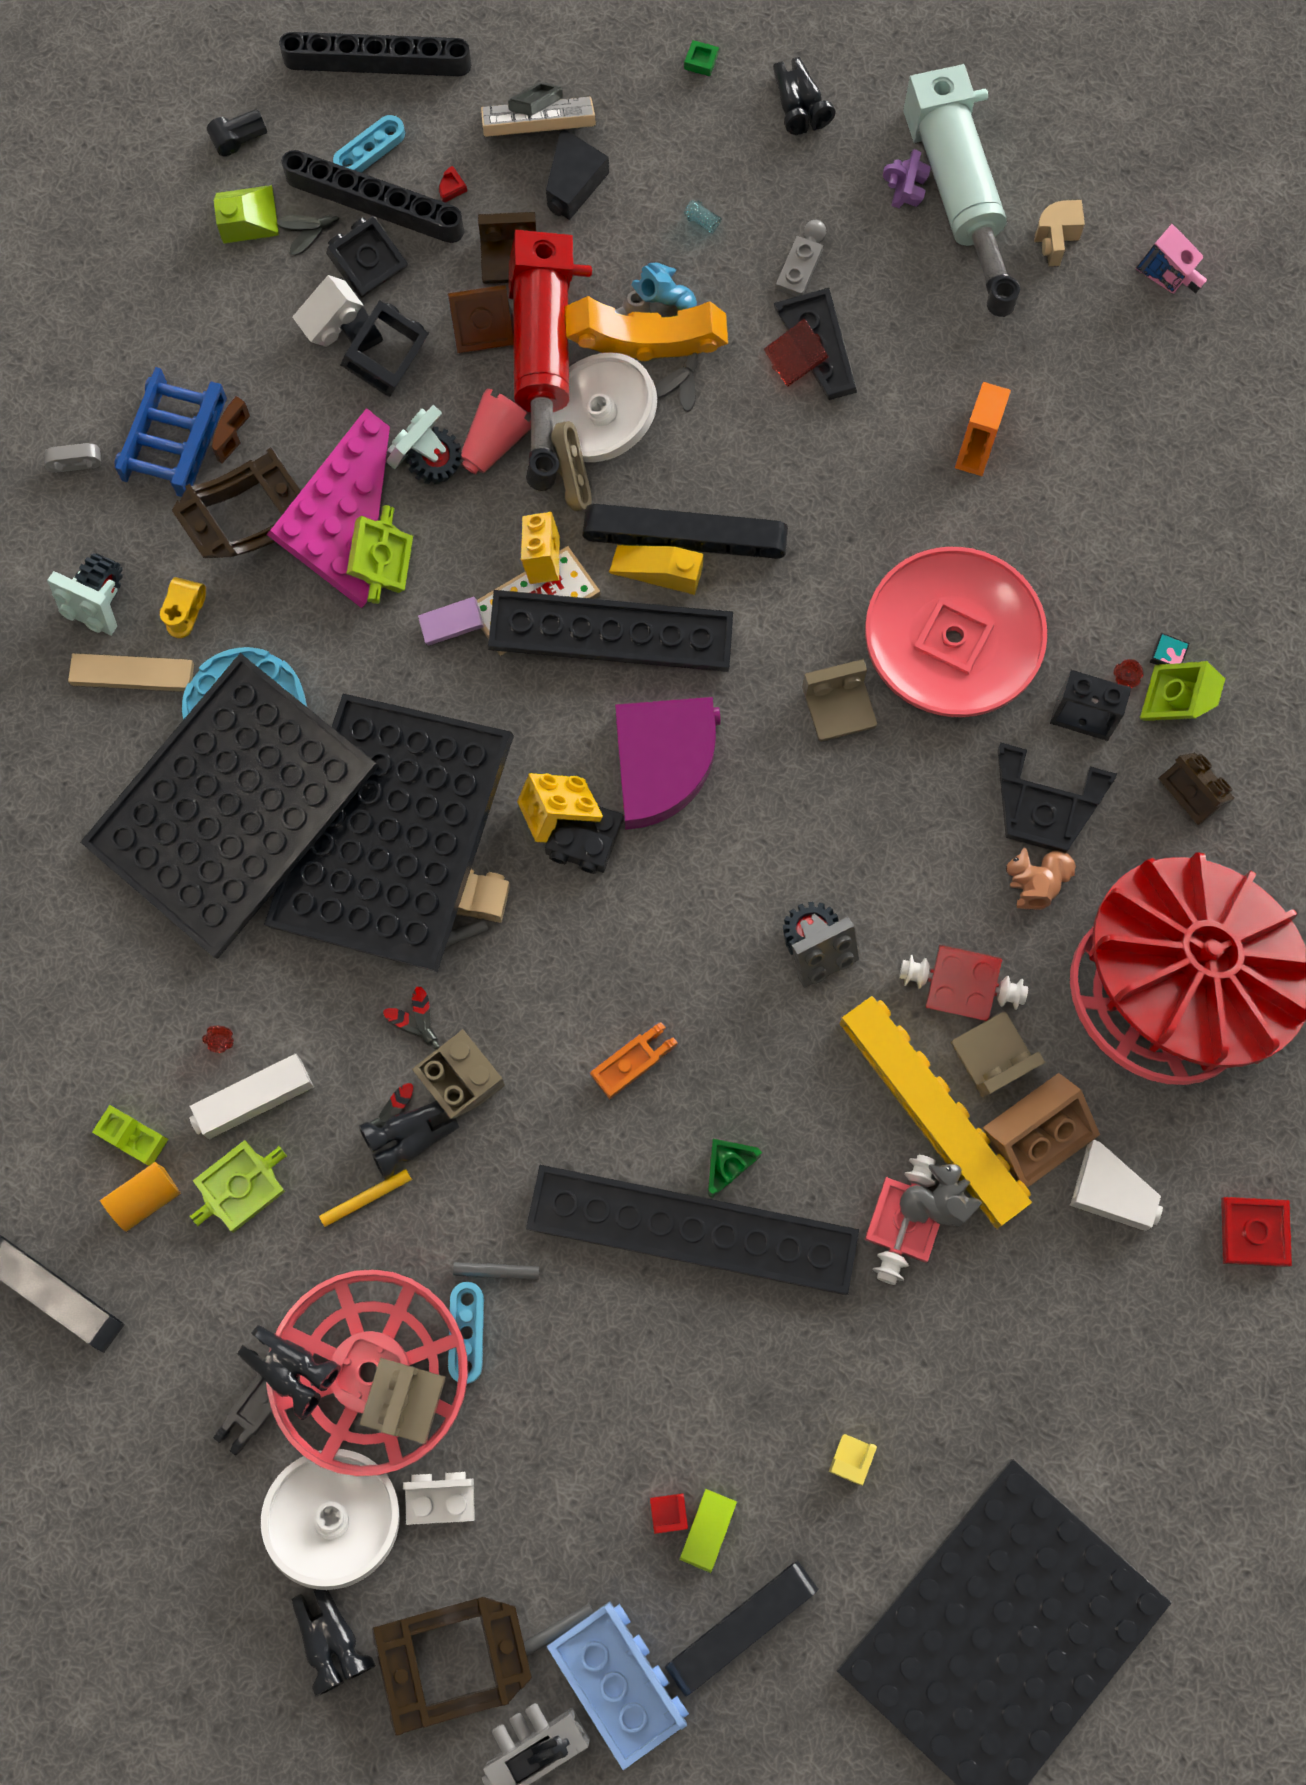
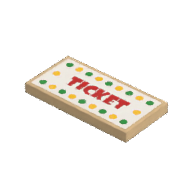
M569 546L560 550L559 580L530 584L526 572H523L495 589L591 599L600 596V590ZM494 590L477 600L484 625L481 629L488 639ZM497 651L500 656L506 653L502 651Z

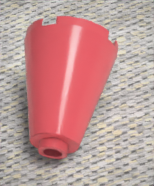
M486 389L483 393L461 451V459L463 460L461 465L475 475L478 471L485 473L531 430V420L528 422L525 419L527 412L500 393L497 398L491 396L492 389Z

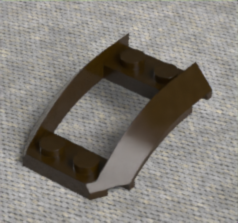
M271 447L266 450L267 453L257 460L253 462L249 460L218 478L194 486L190 484L185 486L186 490L180 502L177 500L172 512L203 558L234 557L275 542L267 536L275 524L246 538L229 542L206 508L236 497L259 483L282 516L301 490Z
M480 1597L372 1628L373 1643L377 1651L390 1712L389 1718L395 1736L472 1713L508 1705L520 1689L522 1690L532 1678L516 1608L503 1602ZM480 1617L496 1686L426 1705L411 1635Z

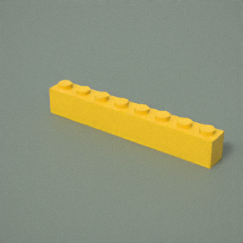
M873 996L869 997L844 1015L839 1023L945 1163L956 1164L961 1168V1176L958 1180L966 1179L970 1181L969 1186L966 1188L967 1192L971 1197L982 1202L979 1206L996 1229L1000 1228L1032 1203L1029 1199L1031 1196L1030 1191L1022 1181H1015L1008 1172L1010 1166L1001 1154L995 1155L988 1146L990 1140L984 1131L980 1128H974L968 1120L970 1114L960 1102L955 1103L948 1094L950 1088L940 1076L935 1077L928 1068L930 1067V1062L921 1051L916 1052L910 1045L909 1041L911 1039L906 1030L900 1025L896 1027L889 1018L891 1012L885 1003L881 1000L877 1002Z

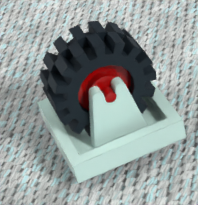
M432 405L427 412L422 408L411 420L412 423L406 429L408 433L403 429L392 441L393 444L387 450L391 454L386 463L393 469H396L406 458V464H410L409 471L411 474L413 472L417 474L415 477L417 480L422 478L425 480V484L434 482V485H437L441 481H447L458 469L461 463L459 461L462 458V452H459L461 446L460 443L456 444L454 442L456 437L453 434L451 437L447 435L448 430L443 429L441 432L438 431L439 427H433L442 412Z
M93 553L90 558L87 557L85 559V565H80V571L76 573L73 579L53 571L47 581L58 606L59 613L69 620L73 621L76 619L85 623L94 632L100 633L102 631L112 636L117 623L110 605L112 599L117 595V588L121 586V583H119L123 578L121 565L98 553Z

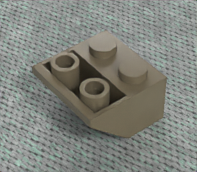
M463 1029L412 1068L413 1072L451 1120L478 1107L505 1086L503 1078Z

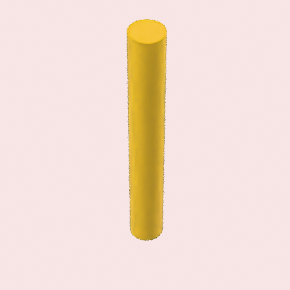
M407 1169L319 1215L324 1227L411 1181L412 1179Z

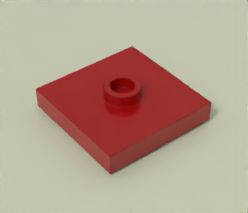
M1221 1198L1223 1264L1292 1266L1290 1200Z

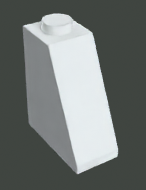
M1093 1140L1087 1145L1070 1206L1144 1231L1152 1228L1153 1224H1158L1163 1209L1162 1206H1159L1161 1196L1101 1142Z

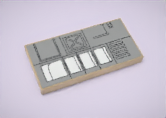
M591 97L560 99L532 116L510 111L508 105L481 107L485 137L592 127L596 125Z

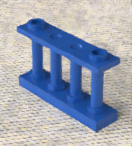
M155 367L152 377H148L146 380L145 394L122 452H119L115 458V469L121 480L128 482L132 471L170 480L176 495L182 497L186 490L185 486L188 484L194 485L227 397L222 384L210 381L207 391L203 393L168 385L161 368ZM162 395L200 405L197 416L193 418L157 409ZM152 420L190 430L187 442L184 441L182 444L148 435L147 432ZM142 445L180 455L177 467L171 469L137 460Z

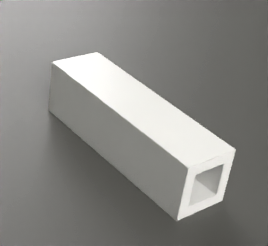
M294 1054L190 1105L193 1116L189 1117L197 1134L202 1133L206 1138L211 1139L314 1088L301 1059L297 1054Z

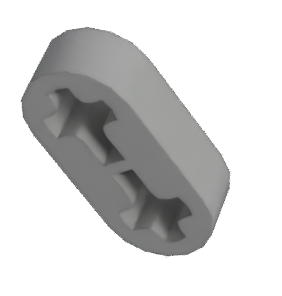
M90 443L48 448L44 452L45 468L55 473L97 468L101 465L100 448Z

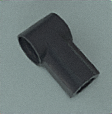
M257 109L231 120L225 117H218L207 125V133L218 154L223 157L236 153L242 143L267 134L266 126Z

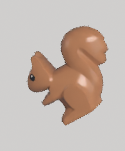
M1023 848L1021 853L1006 866V872L1013 876V882L1010 883V887L1023 889L1020 899L1016 903L1017 908L1042 910L1049 906L1051 901L1059 894L1061 883L1069 882L1070 878L1075 875L1076 865L1072 857L1062 851H1052L1044 856L1041 867L1031 865L1028 851L1026 848Z

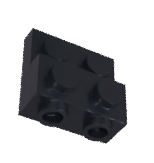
M374 216L368 220L363 217L351 226L352 231L343 236L342 233L334 236L328 242L329 246L326 254L343 277H347L361 298L405 269L408 265Z
M598 806L603 815L600 822L557 819L556 827L552 830L545 845L546 855H549L550 860L565 865L567 861L577 864L580 870L590 874H596V871L604 873L624 819V814Z

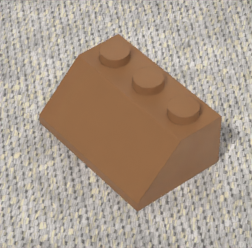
M1060 1073L1053 1076L983 1127L994 1152L1001 1154L1010 1166L1009 1172L1016 1181H1022L1027 1188L1100 1135L1082 1090Z

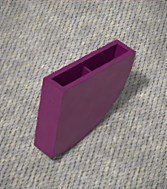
M713 697L615 704L625 830L647 827L672 817L685 808L703 787L714 759L716 726L721 725L719 707H714Z

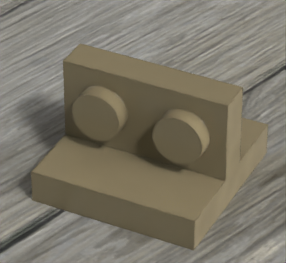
M380 1358L359 1425L376 1429L392 1436H399L426 1444L446 1377Z

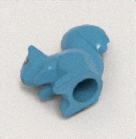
M656 262L649 263L642 268L640 281L634 280L631 284L644 302H658L668 306L676 305L680 310L697 306V300L693 292L683 285H676L671 277L676 272L675 268Z

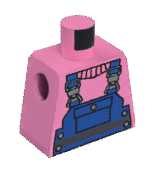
M1173 224L1168 227L1135 268L1171 293H1174L1183 283L1196 294L1207 281L1204 276L1194 269L1203 259V255Z

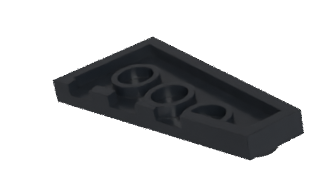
M830 288L775 302L774 307L828 400L857 393Z

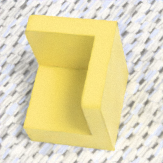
M846 1434L842 1435L829 1472L858 1485H863L877 1446L871 1443L867 1444Z

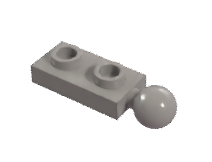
M816 219L809 221L804 227L805 238L796 236L777 280V290L794 296L804 295L823 251V245L818 243L826 235V227L822 221Z

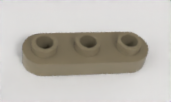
M571 421L557 423L551 433V440L554 447H556L559 460L558 470L563 477L566 490L565 501L572 510L582 511L591 504L592 496L578 433Z

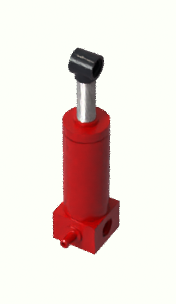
M515 230L509 260V299H514V400L523 410L531 412V452L529 453V466L526 474L527 483L535 490L546 491L554 485L559 468V460L553 451L551 440L553 412L563 409L570 401L569 338L566 337L565 320L568 290L573 276L591 277L592 266L574 264L573 235ZM538 469H544L547 472H541Z

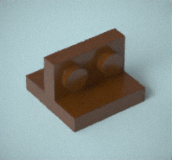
M506 285L448 293L457 353L514 345Z

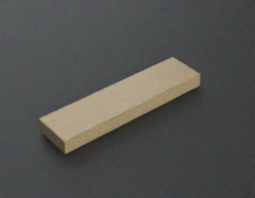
M72 653L68 682L73 686L184 692L187 684L192 681L194 663L192 660Z

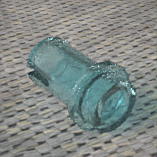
M691 200L684 211V215L687 216L689 222L695 221L711 234L719 227L722 220L720 216L715 215L702 206L700 200Z

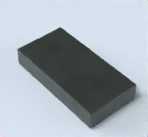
M538 82L508 100V109L532 116L563 98V88Z

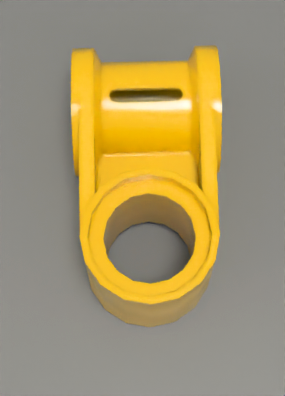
M174 577L171 580L167 596L160 609V618L171 636L184 638L193 630L198 613L206 598V586L204 584Z

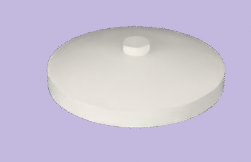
M599 353L581 359L569 367L570 401L563 409L553 412V430L554 426L561 422L571 421L575 425L584 462H601L615 458L632 448L649 429L657 408V392L654 382L643 365L634 358L624 354Z
M339 1449L334 1457V1460L360 1466L377 1465L362 1454L344 1449ZM303 1456L286 1467L268 1490L261 1513L263 1542L275 1566L286 1577L297 1584L318 1590L344 1588L363 1580L373 1573L390 1553L399 1529L398 1499L387 1474L373 1476L340 1474L320 1467Z

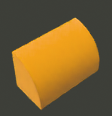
M154 1162L102 1198L100 1202L118 1226L127 1232L180 1195L181 1192L165 1168Z

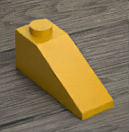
M617 545L609 573L695 595L703 569V554L670 546Z

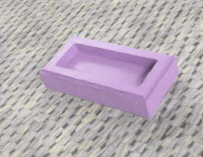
M475 597L418 615L424 640L428 646L484 627Z

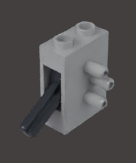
M532 1704L526 1708L525 1712L535 1729L534 1732H531L521 1713L515 1714L509 1719L519 1739L515 1744L504 1725L501 1724L494 1728L492 1735L501 1752L486 1763L483 1769L485 1776L482 1777L484 1785H530L588 1748L590 1738L574 1708H570L547 1723L538 1704Z

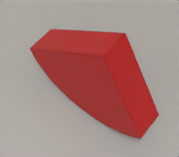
M453 166L444 172L439 185L440 198L444 203L467 192L466 184Z

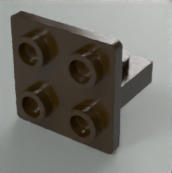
M1195 752L1180 755L1175 759L1176 763L1158 778L1197 825L1202 824L1224 804L1230 803L1234 799L1230 793L1232 788L1228 782L1222 777L1217 778L1210 770L1212 765L1208 759L1202 754L1197 755Z

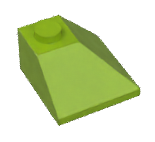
M272 185L216 193L214 198L216 224L223 244L279 236Z
M1208 661L1155 665L1140 719L1143 721L1197 718L1218 706L1225 678Z

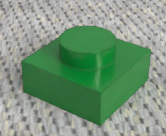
M692 40L684 61V70L711 76L718 57L719 47Z

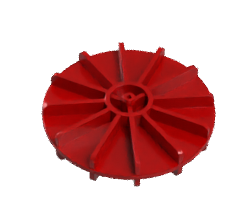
M1196 852L1191 858L1172 857L1158 860L1150 858L1123 875L1103 898L1094 921L1093 948L1089 951V959L1095 962L1100 980L1111 1000L1107 1004L1109 1011L1118 1010L1138 1033L1151 1042L1148 1049L1153 1053L1160 1048L1178 1058L1201 1065L1203 1071H1212L1215 1067L1231 1068L1258 1064L1278 1053L1289 1044L1306 1021V946L1292 921L1298 914L1294 909L1285 912L1271 895L1254 883L1253 880L1256 873L1250 870L1243 876L1223 865L1207 861L1205 854Z

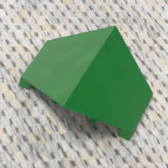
M713 1138L708 1195L711 1198L716 1196L761 1157V1150L758 1147Z

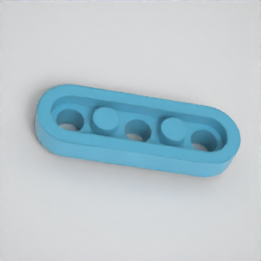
M393 115L382 117L339 149L333 157V163L344 167L347 164H352L347 168L363 172L403 141L405 130L402 120ZM368 148H373L370 152L366 151Z
M462 1282L455 1286L451 1292L450 1313L455 1318L460 1331L464 1327H470L473 1330L472 1337L464 1339L467 1358L472 1364V1369L468 1373L467 1384L476 1381L482 1372L484 1295L476 1284ZM467 1293L472 1294L474 1297L473 1303L469 1306L462 1304V1297ZM456 1348L449 1350L448 1370L451 1377L458 1382V1356Z

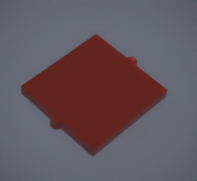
M805 318L764 348L773 364L772 369L779 373L787 387L829 357L819 341L821 339L820 336L813 332Z

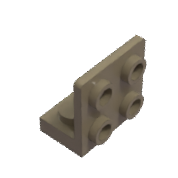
M864 659L809 672L804 675L802 689L819 741L822 742L876 728L877 721L864 683L867 672Z
M1006 1012L994 1016L951 1041L954 1050L982 1097L991 1094L1045 1063L1039 1051L1032 1055L1030 1054Z

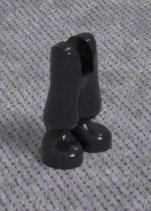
M792 58V71H787L783 61L773 64L781 105L786 115L784 125L787 132L793 135L807 133L809 121L813 131L827 126L835 117V108L831 102L822 101L821 92L811 78L801 58Z
M437 1101L415 1110L395 1115L389 1118L382 1128H378L369 1122L359 1125L360 1132L371 1152L396 1140V1145L392 1148L372 1154L384 1180L394 1175L398 1162H409L415 1159L430 1146L459 1128L456 1118L442 1122L432 1128L429 1119L445 1112Z
M257 1325L251 1334L263 1345L270 1347L271 1351L263 1359L256 1351L242 1345L237 1355L254 1369L278 1395L291 1397L293 1399L295 1416L301 1420L306 1419L318 1405L321 1395L312 1388L302 1384L298 1377L302 1375L317 1389L325 1391L336 1380L341 1366L335 1361L316 1364L312 1354L307 1350Z
M313 1589L317 1603L322 1611L321 1614L315 1617L312 1616L302 1594L295 1596L291 1600L302 1634L307 1661L310 1666L317 1670V1677L312 1686L314 1695L317 1697L344 1683L341 1674L333 1664V1654H336L345 1680L353 1679L374 1668L376 1665L372 1657L359 1655L355 1652L356 1638L338 1610L329 1590Z

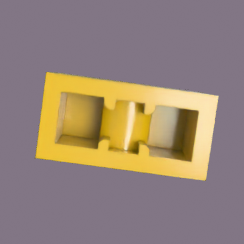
M552 512L523 516L521 561L529 583L536 584L559 580L560 535Z

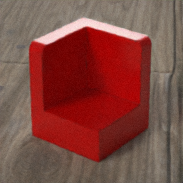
M684 1493L650 1498L654 1534L688 1529Z

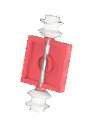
M917 1155L916 1159H909V1162L914 1167L911 1172H905L904 1175L911 1182V1186L920 1185L925 1188L934 1186L936 1182L931 1179L932 1172L929 1169V1165H935L936 1160L924 1155ZM886 1177L864 1240L889 1249V1252L885 1251L877 1254L882 1263L880 1267H875L872 1270L878 1273V1280L895 1285L897 1280L904 1281V1278L899 1274L900 1269L909 1266L905 1258L902 1257V1254L928 1262L940 1224L930 1218L925 1223L918 1221L914 1223L905 1218L900 1209V1199L903 1193L911 1186Z

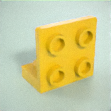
M529 773L517 800L535 842L548 841L552 830L556 827L557 819L600 822L603 817L585 779L578 776L569 777L547 773Z

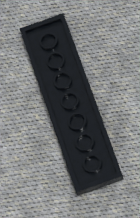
M494 590L488 650L729 672L733 611Z

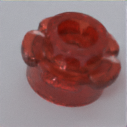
M1127 659L1121 664H1117L1113 671L1117 684L1131 688L1137 687L1144 675L1140 663L1133 659ZM1126 672H1129L1131 676H1126Z
M210 1026L207 1029L206 1035L202 1037V1041L204 1044H207V1048L210 1051L223 1053L234 1045L233 1032L225 1026Z

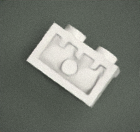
M465 1472L445 1473V1480L432 1481V1474L411 1475V1482H403L406 1499V1525L475 1521L474 1479H466Z

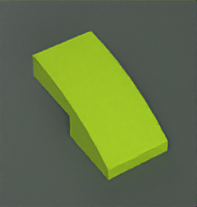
M111 1105L108 1106L92 1131L93 1134L148 1166L155 1162L169 1140Z
M705 1489L679 1560L707 1572H712L737 1501Z

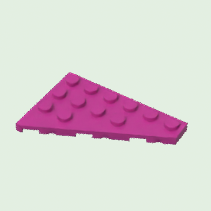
M367 408L267 534V536L361 608L367 602L370 585L362 579L348 575L347 568L355 520L360 516L374 521H378L390 430V426Z

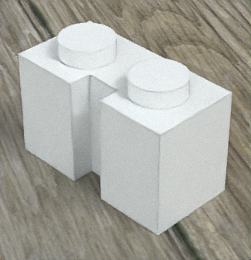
M328 275L292 318L310 342L327 347L337 340L339 333L342 331L340 326L352 322L364 305L346 281Z

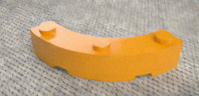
M589 296L565 306L566 337L579 344L580 347L589 348L601 353H620L637 358L640 361H649L652 358L688 356L695 352L697 354L702 352L711 353L716 351L717 348L728 344L726 313L711 301L692 308L678 310V316L661 317L659 313L631 312L628 316L615 313V308L602 304Z

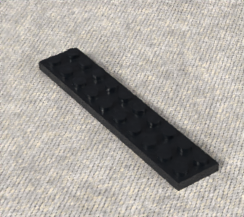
M539 1165L526 1230L842 1295H848L859 1235V1229L545 1165Z

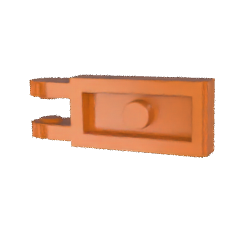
M662 1022L655 1025L642 1036L639 1034L590 1072V1076L609 1100L657 1064L660 1058L678 1045V1042L671 1038L666 1040L655 1051L649 1046L648 1043L654 1038L659 1037L666 1027Z

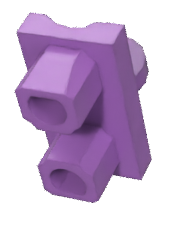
M913 149L910 159L903 162L896 159L893 164H888L884 167L883 178L889 182L888 186L890 188H895L891 206L900 208L905 202L917 207L924 199L925 189L915 185L914 181L923 184L929 176L931 166L919 161L920 151Z

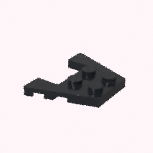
M1000 742L998 762L1006 838L1067 853L1116 779L1117 773L1090 766L1087 771L1082 795L1021 779L1027 749Z

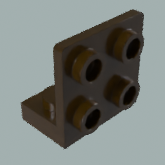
M535 212L478 214L482 282L484 284L509 283V260L515 230L537 232Z

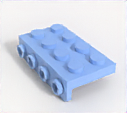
M609 1601L547 1645V1648L622 1770H625L674 1733L687 1727V1722L684 1718L689 1713L678 1696L672 1699L668 1694L665 1686L669 1684V1681L658 1665L654 1668L651 1667L645 1657L650 1651L639 1634L633 1638L626 1625L631 1621L619 1604L614 1607L611 1601Z

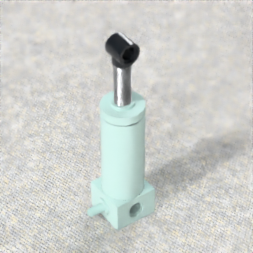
M964 64L911 75L903 112L913 142H923L955 241L961 245H975L987 281L986 288L989 294L987 299L988 310L998 317L1008 316L1014 311L1020 292V285L1007 274L995 240V236L1007 224L1006 215L971 115L975 102L988 99V91L986 89L973 91Z

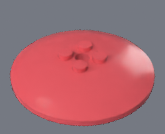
M940 547L917 553L905 559L889 571L881 580L868 607L865 622V638L874 668L880 678L896 695L916 708L929 713L948 717H970L986 714L1007 705L1029 686L1044 658L1047 645V623L1042 604L1036 592L1024 576L1007 562L994 555L972 548ZM956 631L961 635L962 640L953 643L947 639L946 633Z

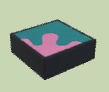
M1161 633L1150 663L1155 665L1183 663L1190 643Z

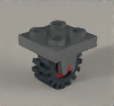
M808 902V908H804L802 903L798 905V912L793 908L789 911L790 917L786 916L784 919L783 932L786 947H788L789 953L794 955L798 979L804 988L811 984L822 982L827 976L839 970L847 969L859 960L855 928L849 917L839 921L837 914L833 913V909L828 907L825 910V905L820 902L818 907L814 906V902Z

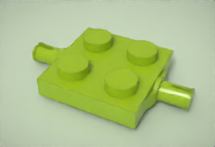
M389 505L382 506L380 521H374L364 516H360L355 520L347 568L348 575L362 579L370 585L367 601L373 604L380 603L382 588L396 593L404 591L413 536L400 531L392 524L395 508H390Z
M244 1140L196 1177L193 1182L202 1193L205 1205L190 1215L191 1219L194 1220L193 1222L200 1226L201 1223L214 1214L221 1218L229 1230L234 1233L286 1192L276 1180L272 1169L287 1157L282 1148L278 1146L263 1158Z

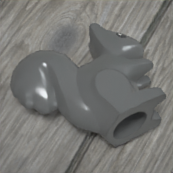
M930 1164L929 1169L940 1184L933 1192L920 1185L909 1187L900 1199L901 1212L905 1218L914 1223L917 1221L925 1223L930 1218L938 1224L959 1227L968 1220L982 1202L974 1197L968 1198L964 1194L970 1181L964 1179L957 1183L961 1176V1168L958 1165L945 1164L936 1166Z

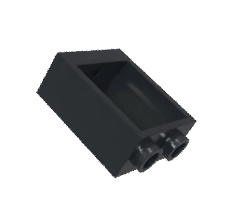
M379 300L345 353L340 366L386 396L391 397L424 344L429 332L419 322L409 320L400 314L399 310L392 304ZM378 318L415 342L395 374L358 351Z
M1071 670L1057 696L1050 724L1108 741L1124 716L1132 688ZM1092 698L1097 699L1098 703L1092 702ZM1084 720L1086 724L1080 725L1079 721Z

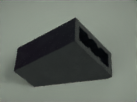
M562 129L559 135L546 187L547 206L553 214L557 216L562 215L570 220L609 174V157L565 129Z

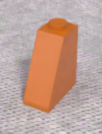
M986 382L982 383L957 458L956 469L983 476L1011 390Z

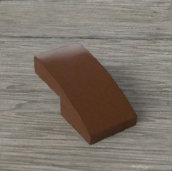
M235 396L224 411L213 438L212 449L217 461L221 464L241 443L236 431L250 417L246 403L237 396Z

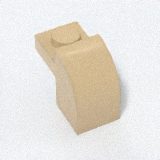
M1082 200L1055 202L1049 205L1041 214L1034 242H1042L1043 256L1048 257V266H1060L1065 252L1064 241L1080 240L1085 225Z

